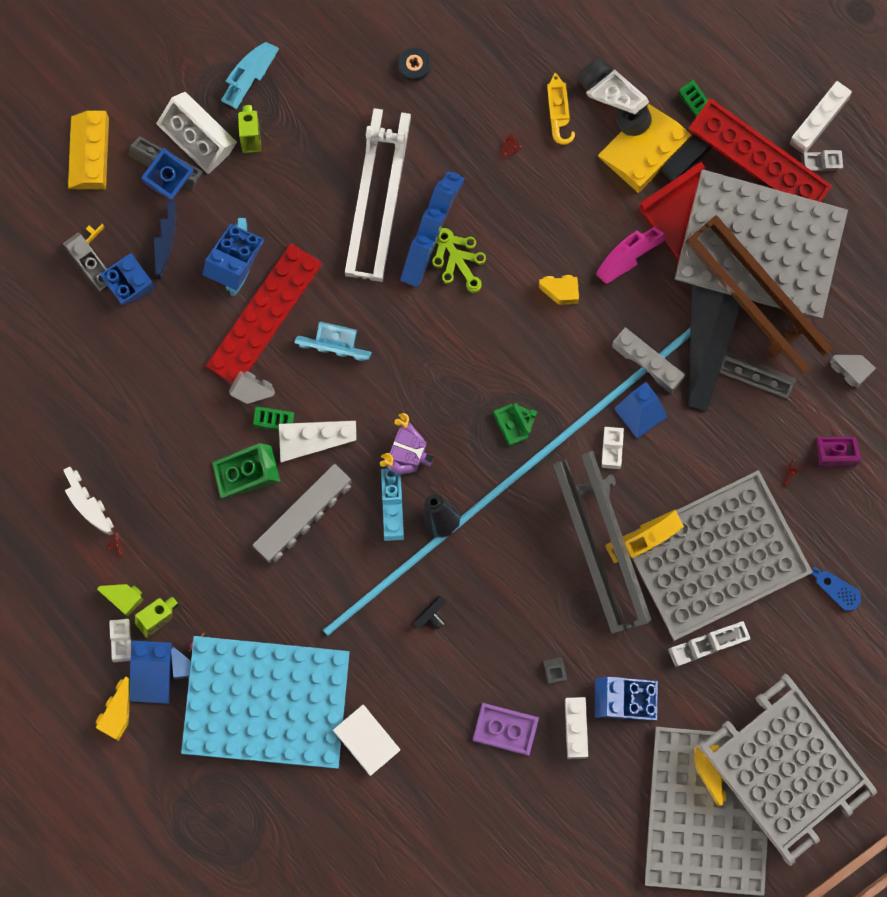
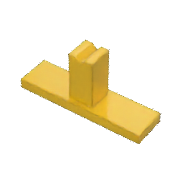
M101 224L96 230L88 226L86 230L92 235L86 242L89 244L105 226Z

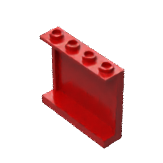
M702 162L648 197L639 206V210L651 226L656 227L665 234L666 240L663 242L678 262L702 169L705 170Z

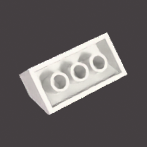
M186 92L171 98L156 123L207 174L212 172L229 156L237 143Z

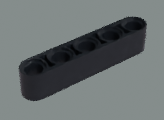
M694 135L658 172L667 181L672 182L688 171L712 146Z

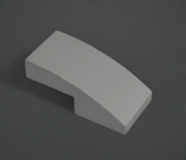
M824 150L821 153L804 152L801 154L802 164L813 172L843 169L841 150Z

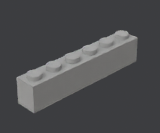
M334 464L253 544L254 549L270 564L273 561L276 563L283 556L282 552L286 548L290 549L297 542L296 538L300 534L304 535L311 528L309 525L314 520L317 522L324 515L323 511L327 507L331 508L338 501L336 498L341 493L344 495L352 487L350 485L352 483L351 479Z

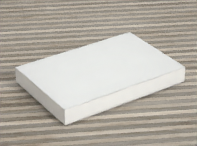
M364 705L333 729L334 733L370 776L400 751L399 747Z

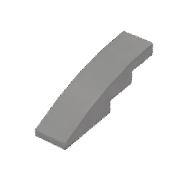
M744 621L671 647L668 650L676 668L746 642L751 638Z

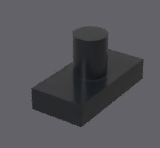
M438 595L411 623L415 628L420 629L429 620L436 629L441 628L446 621L437 611L447 601Z

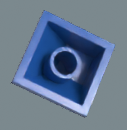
M163 148L141 179L143 183L157 193L173 200L194 169Z
M647 382L630 393L614 408L636 439L668 417L661 402Z

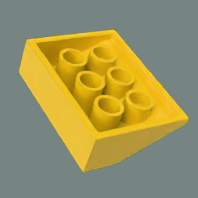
M650 104L647 107L652 121L650 127L644 133L629 136L621 131L598 155L603 162L638 193L659 173L660 168L691 138V134L677 121Z

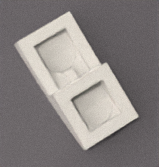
M604 428L602 468L621 469L624 428Z
M110 620L112 661H130L132 648L130 620Z

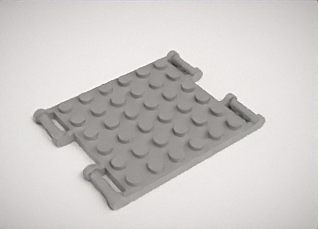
M784 674L774 686L764 694H759L756 697V701L765 709L760 715L739 732L729 721H726L722 724L723 727L705 742L701 741L697 746L777 848L784 861L791 866L795 863V859L809 847L820 842L819 837L812 829L816 824L838 806L841 808L842 813L849 817L853 814V810L866 799L877 794V790L793 680L787 674ZM785 686L788 687L789 691L771 705L768 700ZM729 733L731 738L712 752L710 747ZM864 786L865 791L847 804L845 800L860 787ZM806 834L808 839L790 853L788 848Z

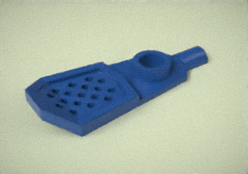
M816 567L812 569V575L817 578L816 583L844 611L855 610L861 603L860 590L828 571L821 572ZM824 579H829L831 584L825 585Z

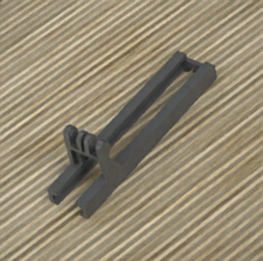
M590 451L582 455L590 479L585 484L575 486L566 459L556 462L553 466L611 633H616L626 628L629 629L633 626L647 624L651 621V617L609 499L610 487L616 484L613 474L602 478L594 452ZM588 491L595 493L638 620L623 624L580 497L584 496Z

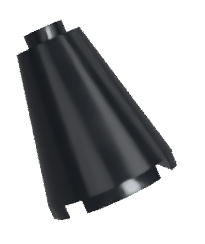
M430 495L425 500L422 523L425 530L432 536L439 538L453 534V531L460 525L461 517L458 508L440 495Z

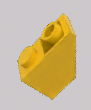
M564 275L562 278L546 276L543 279H539V288L557 304H578L577 277Z

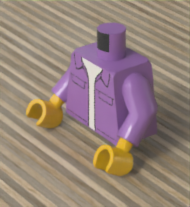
M405 413L399 414L402 421L395 419V424L397 426L402 425V428H399L390 453L381 455L385 460L380 462V466H386L398 475L416 472L420 463L431 467L434 456L424 452L427 444L426 441L408 422V415Z

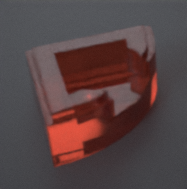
M513 133L507 136L503 144L505 159L522 149Z

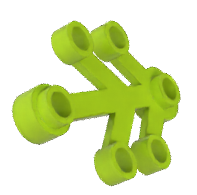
M442 228L436 241L439 246L436 256L432 260L433 266L441 268L444 265L443 255L447 248L450 256L446 272L442 275L443 282L446 284L453 282V272L455 264H457L467 280V290L471 293L479 292L481 280L472 275L464 260L483 265L486 261L485 254L482 252L473 254L457 250L453 244L463 245L467 249H474L476 246L475 238L457 237L453 235L451 230ZM445 234L448 238L443 240L441 236ZM471 240L474 242V244L472 246L467 245V242ZM482 256L484 260L478 261L477 257ZM439 259L442 261V263L440 265L435 264V260ZM446 275H450L452 278L450 280H445L444 277ZM476 281L478 284L477 286H471L470 283Z

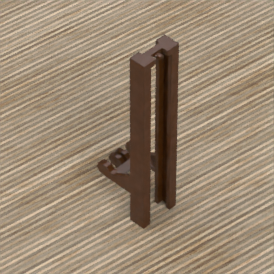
M717 215L686 240V244L768 336L771 346L767 350L773 357L782 352L795 369L803 375L810 367L790 345L794 340L803 334L822 357L833 349ZM711 228L794 323V326L791 328V334L786 332L784 335H781L697 239L705 229Z

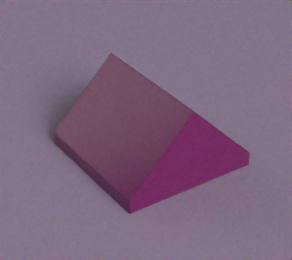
M817 437L818 467L857 466L860 463L861 456L856 437Z

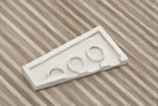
M356 421L279 424L281 462L355 441Z

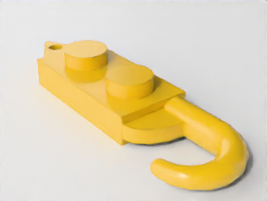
M554 73L550 84H547L552 136L557 143L566 145L573 141L575 133L572 131L568 139L560 137L559 128L566 126L569 123L570 117L566 83H563L560 77Z

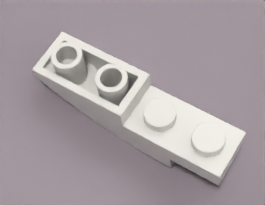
M71 467L64 469L71 485L65 492L76 509L93 526L108 535H112L111 528L114 526L109 517L105 518L103 514L105 508L101 500L97 501L95 497L87 499L90 495L86 487H81L79 481L82 479L78 471H73Z

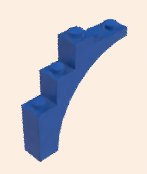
M447 172L442 181L439 180L435 186L429 207L422 217L418 233L411 244L400 281L418 287L421 283L448 212L464 183L465 178L459 174Z

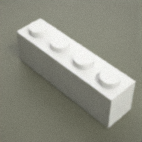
M836 81L792 136L789 144L801 153L807 152L848 101L852 91Z

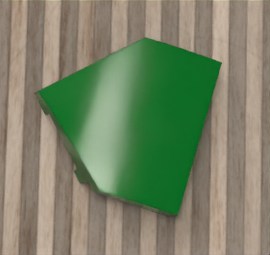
M514 403V405L509 404L492 413L509 447L527 439L537 411L528 410Z

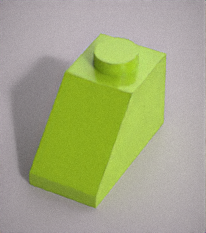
M124 584L99 586L97 588L100 593L127 617L143 601V598L140 596L142 592L135 586L131 588Z

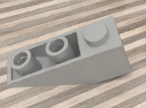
M76 233L64 242L63 245L97 289L101 291L105 288L107 284L100 274L107 269L80 233Z

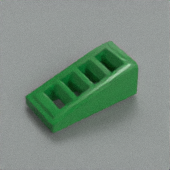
M692 80L678 91V96L694 116L697 117L708 101L699 86ZM692 89L693 92L687 95L686 93ZM697 95L698 98L691 102L690 99ZM699 102L703 103L699 107H695Z
M256 407L253 426L254 428L279 430V425H276L277 415L280 416L279 424L284 423V416L288 417L287 423H293L295 413ZM261 414H264V422H260ZM269 415H272L271 424L268 423Z

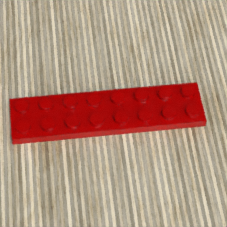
M711 98L688 128L696 136L769 188L821 202L832 187L827 181Z
M290 243L206 367L232 384L240 371L243 373L249 372L323 265L322 262Z

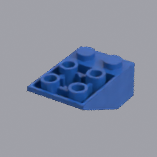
M230 224L206 258L203 275L237 291L252 266L264 239Z
M617 677L595 679V718L657 720L658 681Z

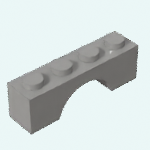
M626 327L613 341L612 347L626 359H631L641 365L652 375L656 383L670 394L682 382L685 374Z

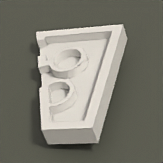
M616 70L612 71L591 90L586 92L589 98L636 114L649 103L648 98Z

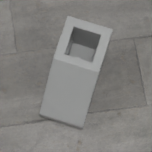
M834 355L830 360L831 367L837 373H842L846 377V382L856 388L876 369L862 355Z
M240 371L229 390L231 396L247 404L271 397L275 394V391L270 382L266 380L261 382L255 379L256 376L248 371L245 373Z

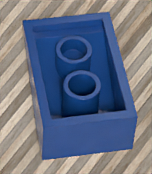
M132 641L130 702L169 704L172 673L171 649L174 647L172 643Z

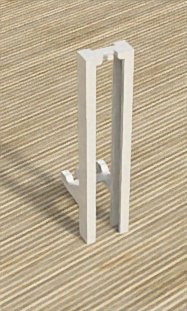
M374 108L371 126H367L366 155L345 276L369 278L372 281L383 282L411 114L401 113L398 134L392 133L391 129H387V132H385V128H380L383 110ZM381 141L394 143L395 152L374 273L370 274L357 272L355 268L377 142Z

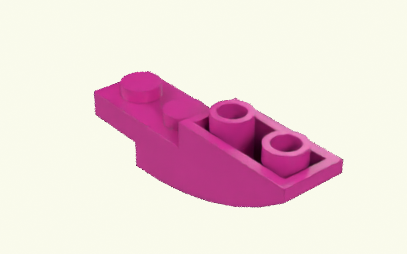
M656 227L643 234L635 231L606 257L596 273L597 277L607 284L623 273L628 272L637 265L636 258L644 255V253L666 240L665 234Z

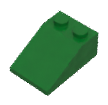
M258 443L212 462L221 499L263 489L280 482L274 454L270 445Z

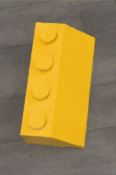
M85 111L71 116L68 189L106 190L109 117L106 111Z

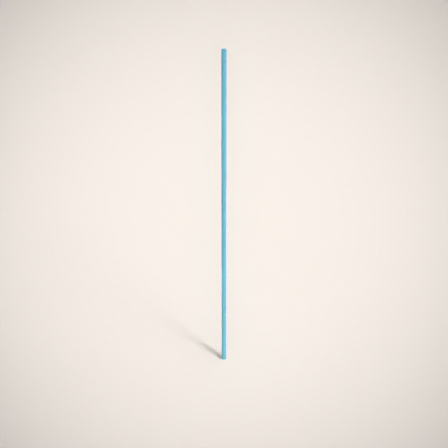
M690 328L658 354L663 358L667 357L691 337ZM641 367L461 516L459 527L648 371ZM435 537L328 625L323 630L326 635L329 636L447 537Z

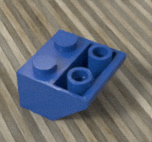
M132 253L100 274L121 305L139 300L155 289L153 282Z

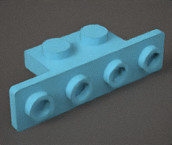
M319 322L316 339L297 336L295 339V343L299 344L302 348L314 347L324 353L332 351L341 357H347V355L354 356V359L359 361L369 360L372 353L354 348L356 329L325 322Z

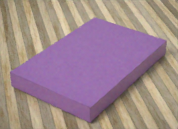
M482 703L472 741L529 756L539 717Z

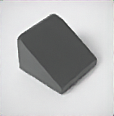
M562 657L543 661L548 684L567 680Z

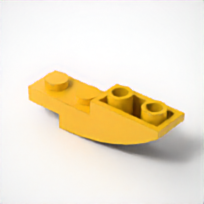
M676 510L640 525V529L623 536L631 558L659 545L684 527ZM612 542L606 544V549L613 562L617 563L618 559Z

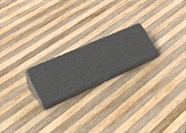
M139 136L130 146L128 156L149 167L162 148ZM183 161L194 169L183 187L192 191L202 176L203 171Z
M728 352L725 354L719 372L789 399L796 382L794 377Z

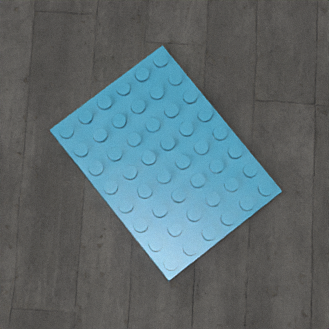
M194 636L181 754L338 769L341 740L334 733L333 729L343 722L350 651Z

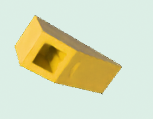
M128 677L118 682L116 694L108 699L105 713H101L96 720V724H98L96 728L118 741L129 723L130 679Z
M712 745L710 747L712 752L717 750L719 745ZM695 746V769L717 806H722L723 802H726V791L722 790L724 779L705 754L699 750L698 746Z

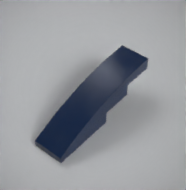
M167 200L168 219H160L161 237L154 238L157 279H162L174 244L177 218L175 200Z

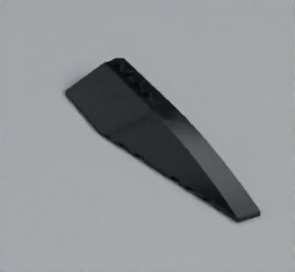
M693 285L691 291L688 406L706 412L726 354L740 304L732 295Z

